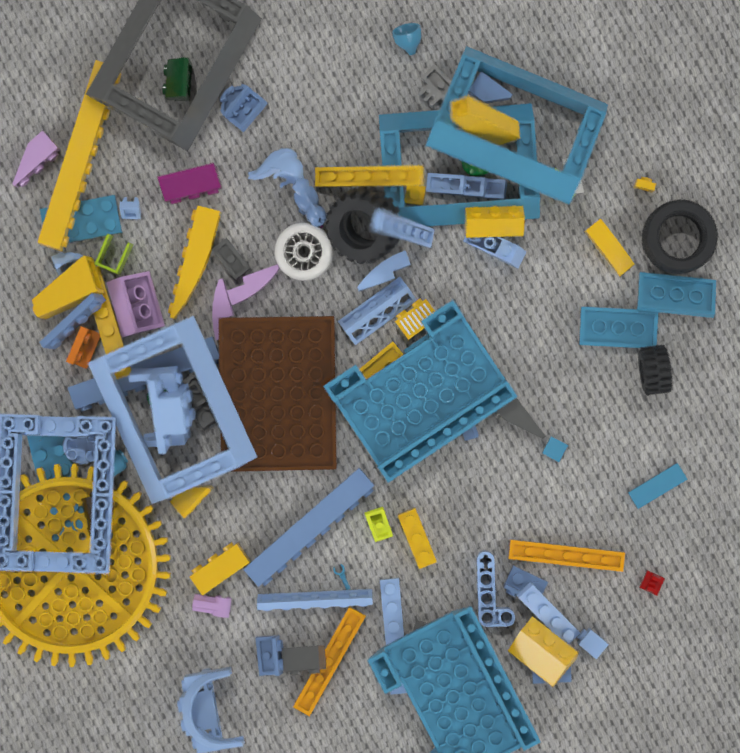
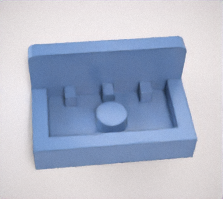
M280 636L256 637L259 676H280L283 673V659L281 656L283 641L280 640Z

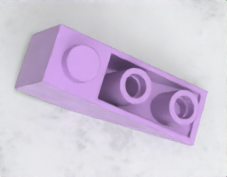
M41 131L27 144L12 183L17 188L19 186L24 187L29 183L30 176L34 173L36 175L45 168L43 165L47 161L52 162L59 156L58 152L60 149L44 131Z

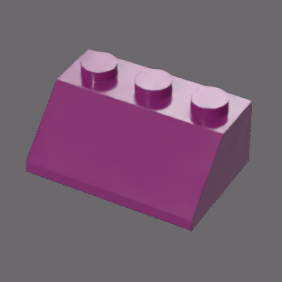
M214 163L157 177L164 200L167 203L170 202L171 205L179 204L182 202L181 199L188 197L189 200L198 199L200 194L207 193L208 196L219 193L218 190L222 189L218 169Z

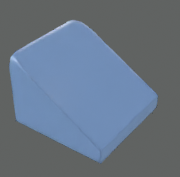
M475 425L462 433L466 441L479 436Z

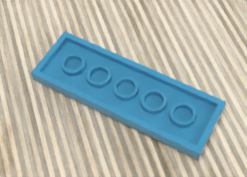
M27 436L35 471L37 468L42 467L47 480L55 478L54 465L60 464L62 476L71 477L73 462L66 457L63 450L65 437ZM65 493L63 496L64 499L69 500L70 495L68 493ZM75 504V512L78 510L79 513H83V507H78V504ZM52 507L50 513L52 515L57 514V508ZM70 520L65 521L66 527L72 526L73 530L78 531L74 528L73 522ZM76 520V526L82 529L83 523L80 520ZM64 527L62 528L59 535H61L64 532ZM54 534L52 536V539L58 540L59 536L57 534Z

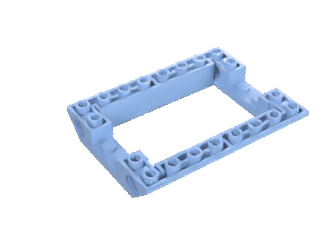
M194 316L88 363L111 416L116 417V427L151 504L168 499L257 458ZM182 343L229 450H224L209 459L161 479V475L114 372Z
M0 414V570L109 573L116 417H49ZM22 436L95 438L90 553L17 551Z

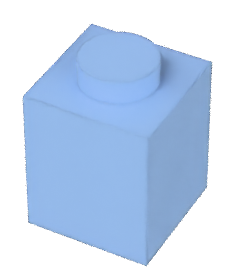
M590 628L587 631L583 629L577 637L579 639L577 643L595 659L609 645Z

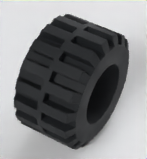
M666 346L641 347L638 353V364L643 391L646 395L670 393L673 377L670 356Z

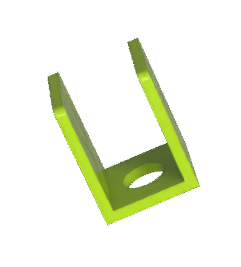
M107 234L94 264L121 275L133 244L127 243L116 270L102 264L113 238V235Z

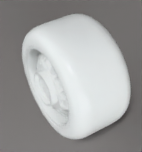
M310 223L293 224L287 227L276 241V262L279 268L293 279L302 281L316 279L323 275L332 263L334 249L331 245L332 241L328 239L327 233L320 227L313 226ZM304 246L310 249V254L307 257H302L300 254V250Z

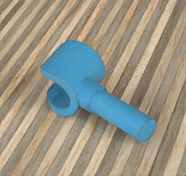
M340 564L343 569L341 573H337L335 567H333L334 573L339 575L346 590H349L350 585L344 574L345 567Z

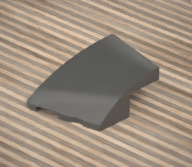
M188 376V378L183 379V383L188 384L189 390H192L193 401L191 403L192 408L195 409V418L201 427L206 430L216 423L217 420L197 376Z

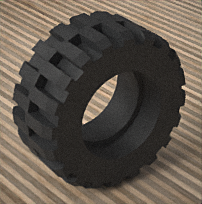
M360 186L357 189L353 188L339 197L330 206V211L327 212L326 219L328 221L325 222V229L329 230L327 237L332 240L331 245L333 249L337 248L338 254L342 257L345 255L350 262L356 260L357 264H364L365 262L368 264L374 263L388 254L400 240L378 231L375 240H368L358 235L352 226L351 214L353 210L363 211L372 218L375 216L376 210L399 216L398 212L400 210L398 206L395 207L393 205L394 200L391 197L387 198L385 196L386 193L382 190L377 192L376 188L369 187L367 189L366 186Z

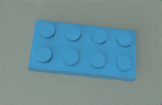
M110 195L81 201L79 210L75 211L73 216L75 218L74 227L72 230L69 229L67 236L69 237L68 243L103 237L107 234L122 233L116 196ZM48 207L40 209L42 225L44 223Z
M645 272L639 273L637 310L714 318L716 280Z
M581 307L579 345L626 348L656 346L658 312L637 309Z

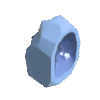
M60 252L51 256L58 276L83 255L73 252Z

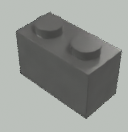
M314 645L282 648L283 672H290V675H302V671H308V674L320 673L321 669H326L325 646Z

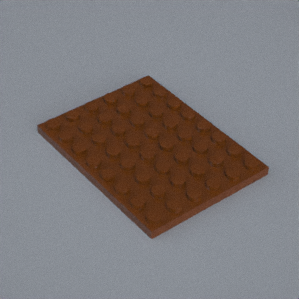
M334 316L218 318L219 373L257 455V458L229 472L337 470L336 403L324 388V385L335 379ZM220 429L222 452L229 450V447Z

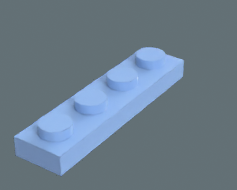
M531 582L516 595L553 633L567 644H570L580 634Z

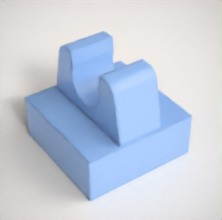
M124 197L123 201H120L119 206L121 219H141L138 198L135 197L134 202H128L127 197Z

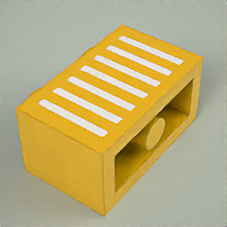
M421 298L411 304L413 307L408 312L403 310L396 315L397 320L395 323L408 340L425 328L421 321L435 312L427 299L423 301Z

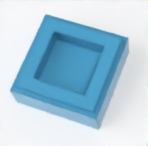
M550 437L542 454L560 462L568 445Z

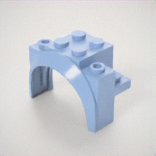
M178 366L133 368L129 374V382L147 381L155 432L144 434L143 438L147 447H158V454L167 453L170 446L185 445L188 438L191 437L190 427L193 420H195L196 413L191 403L193 401L192 390H189L188 384L183 383L182 373L179 372Z
M231 667L210 670V668L202 669L198 673L186 674L184 680L181 681L183 693L179 701H177L178 711L182 712L183 716L181 728L182 731L186 732V736H192L193 749H197V753L242 747L245 743L244 736L222 737L213 680L230 676L232 674Z

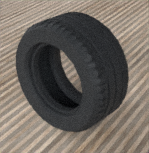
M678 199L669 201L656 208L645 221L642 230L643 250H645L647 258L650 259L649 261L664 272L671 274L692 272L705 265L714 254L718 243L717 225L713 216L702 205L690 200ZM672 216H683L690 219L699 231L700 242L698 247L687 258H676L669 255L660 243L659 232L662 224Z

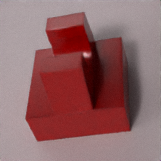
M647 570L639 588L657 596L665 578Z

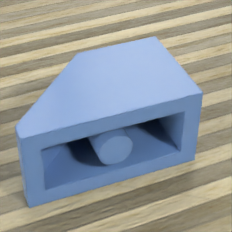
M483 72L479 74L468 92L470 94L469 97L483 104L510 100L513 95Z

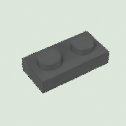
M227 238L212 249L235 280L251 269Z

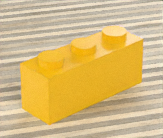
M523 206L465 208L466 238L524 236L525 215Z
M414 507L397 514L418 568L421 569L436 563V557L416 508Z
M231 542L223 548L224 552L218 556L215 553L208 558L207 561L209 563L202 567L200 564L191 570L193 574L189 577L202 596L251 562L239 543L234 545Z

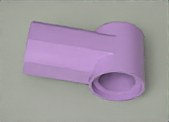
M194 594L192 611L211 613L216 617L229 618L232 598H221L218 595L213 597Z

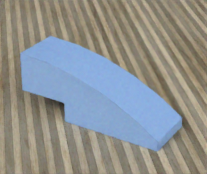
M406 250L391 256L376 266L357 287L358 291L394 280L393 271L411 265Z

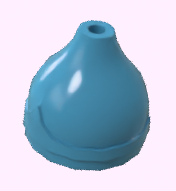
M407 23L396 27L392 31L396 45L404 49L409 55L416 54L417 46L422 37L420 25L418 23Z

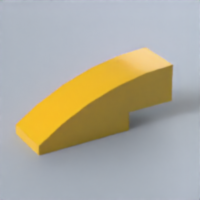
M601 218L584 231L619 276L635 265Z

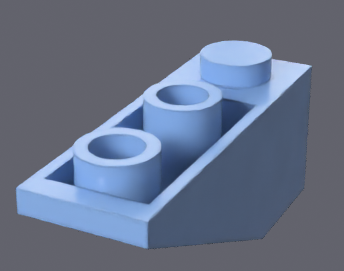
M465 236L463 242L517 269L526 254L523 248L501 237L466 238Z

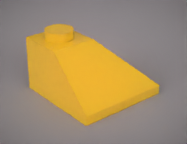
M212 485L192 487L172 496L170 503L185 519L214 487Z

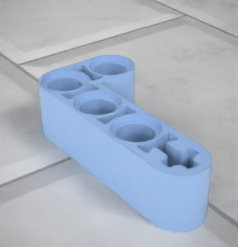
M483 550L478 553L476 558L479 622L485 627L510 626L515 621V614L508 607H496L495 560L491 552ZM484 555L491 558L490 561H487V568H491V571L484 569V563L480 561V559L484 558ZM483 574L491 576L489 583L481 582L480 579ZM484 593H489L492 596L491 600L487 603L481 600V596ZM486 612L492 614V619L488 622L481 619L482 615ZM502 613H511L510 620H501Z

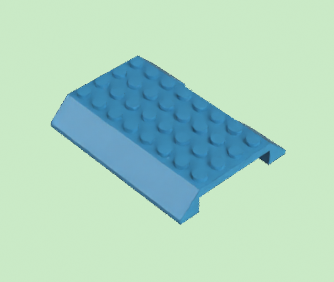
M451 300L421 321L430 335L428 339L367 380L357 365H354L324 385V388L337 404L388 483L517 398V395L464 318L454 300Z
M471 606L451 611L383 646L367 659L385 694L403 684L435 746L429 753H511L521 747L525 751L541 743Z

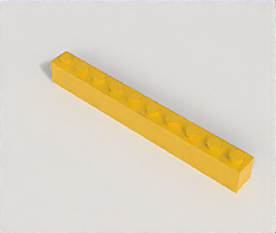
M95 60L37 241L42 246L61 252L68 245L69 237L67 235L69 229L72 230L75 223L73 216L75 211H78L80 208V194L85 192L87 185L85 179L87 175H90L93 166L91 160L98 151L96 144L98 138L101 139L103 136L104 127L102 125L104 120L107 121L110 109L107 106L86 95L103 62ZM121 73L118 76L114 85L119 84L121 79Z

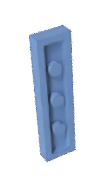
M91 293L39 342L41 346L46 349L60 347L66 337L71 336L79 325L84 324L93 312L101 308V305L106 301L103 295Z

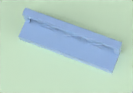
M398 277L338 322L352 342L357 345L400 312L411 306L417 299L401 277ZM408 293L410 298L405 302H400L401 297ZM393 306L390 313H384L386 308ZM372 318H378L376 323L369 325V321ZM357 329H362L361 334L354 338L352 333Z

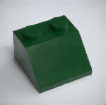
M188 57L168 59L167 64H164L166 84L163 83L162 94L165 95L167 100L190 102L191 60Z

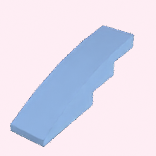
M428 173L426 192L506 200L507 180L439 173Z

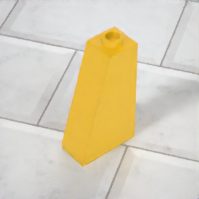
M469 96L451 102V119L468 134L497 146L520 139L518 120Z
M82 256L32 299L34 314L38 318L49 319L78 306L91 293L104 294L105 291L97 267L94 264V258Z

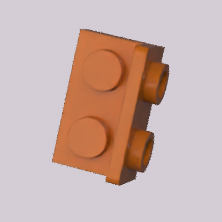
M81 326L66 362L87 369L88 363L91 361L101 338L100 334Z

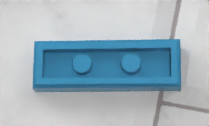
M676 463L632 489L628 494L637 509L688 479L679 464Z

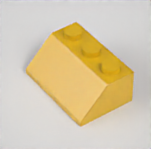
M533 616L521 629L508 649L511 655L552 687L556 685L578 656V652Z

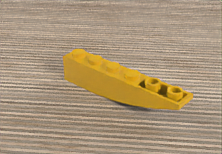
M198 205L197 209H193L191 215L193 225L192 228L188 229L186 236L189 242L188 246L183 248L182 258H184V262L178 268L177 276L180 278L178 284L175 283L173 289L175 299L174 303L170 302L168 313L171 314L170 318L176 319L205 271L213 249L221 212Z

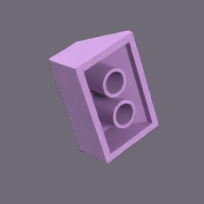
M149 271L119 277L106 282L122 338L165 326Z

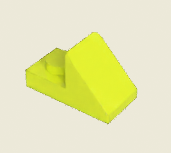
M383 506L365 512L375 542L393 536Z

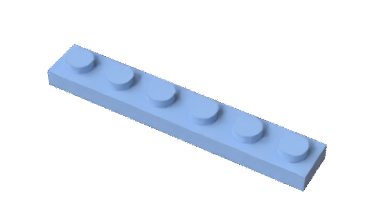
M376 210L372 220V230L431 248L435 229L385 211Z
M399 578L380 579L386 645L404 636ZM402 684V686L392 690L390 695L407 692Z
M372 589L258 594L257 610L271 611L273 609L290 610L292 608L310 609L313 607L325 609L334 606L345 608L356 605L365 607L373 605Z

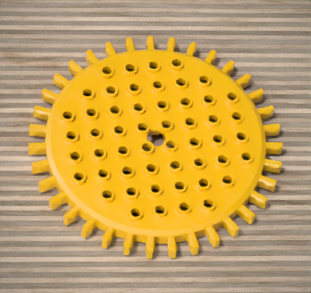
M78 463L72 464L71 477H63L61 465L55 464L53 468L55 478L48 480L44 469L40 467L36 469L39 482L33 485L26 474L21 475L20 480L25 489L20 491L17 550L40 552V549L43 548L46 552L68 553L67 548L71 547L73 553H90L91 536L88 533L84 512L79 513L78 510L75 512L74 507L76 504H78V507L82 506L83 502H81V499L91 497L93 492L94 466H90L88 469L87 478L78 477ZM127 480L121 482L117 490L113 488L111 526L113 537L111 538L110 558L114 560V565H110L109 573H100L102 575L101 579H96V573L0 570V628L4 625L10 631L4 638L3 644L10 643L14 636L21 639L23 642L18 648L17 653L19 655L27 650L28 645H32L37 648L34 655L35 662L42 658L43 651L45 650L52 652L51 666L58 664L60 653L69 655V667L76 665V653H84L87 665H92L94 660L92 650L100 649L102 657L108 660L110 658V652L107 648L108 644L114 642L118 650L123 652L126 650V646L120 638L122 635L128 633L134 641L140 639L139 633L132 627L137 621L146 628L152 625V622L142 614L146 608L159 613L161 607L158 604L152 603L150 601L153 594L166 596L168 593L164 588H158L155 585L157 578L169 579L171 577V573L167 571H158V562L171 560V555H157L156 546L164 545L169 540L168 537L154 539L151 531L158 529L163 523L159 520L148 525L144 516L151 513L154 507L149 505L142 511H139L134 504L142 496L140 491L133 494L131 499L122 494L128 486L129 482ZM65 493H68L70 495L69 500L64 499L63 496ZM39 494L43 496V501H38L37 496ZM52 507L57 508V514L52 515L50 509ZM25 509L31 511L29 516L24 513ZM121 517L125 518V524L119 522ZM70 520L73 522L74 528L78 531L73 530L72 526L66 527L65 521ZM76 520H80L83 523L82 529L76 526ZM40 521L44 522V528L39 527ZM135 530H138L140 532L139 537H135L133 535V532ZM80 533L86 535L85 540L80 539ZM54 534H57L59 536L58 541H54L52 539V536ZM26 536H31L32 541L27 542ZM123 544L126 545V546H127V550H126V551H122V550H121V545H123ZM136 557L141 559L140 564L135 563ZM122 572H128V578H124ZM69 574L74 575L75 579L73 581L69 580ZM43 575L47 576V582L42 581L41 577ZM15 577H19L21 582L16 583ZM137 584H141L143 586L142 591H138L136 589ZM115 586L116 591L111 592L109 587ZM83 587H87L89 589V592L87 594L83 593ZM56 588L62 590L61 595L56 594ZM31 589L34 590V591H35V595H34V596H30V595H29V590H31ZM2 591H7L8 597H3ZM125 598L130 600L129 605L124 604L123 600ZM97 600H102L103 605L98 606L96 603ZM70 601H74L76 603L75 608H72L70 606ZM44 602L49 604L48 609L43 608ZM16 604H21L22 610H17ZM111 613H116L117 619H112ZM84 614H89L90 620H85ZM58 615L63 616L62 622L57 620ZM34 616L36 623H32L30 617ZM98 627H103L104 633H99ZM72 628L77 629L78 633L76 635L71 633ZM45 629L50 630V636L44 634Z

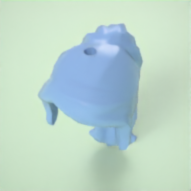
M281 148L272 152L259 168L248 172V179L258 180L274 174V179L278 176L286 179L285 182L280 184V188H283L285 185L295 184V181L299 178H304L303 165L297 159V153L294 150Z

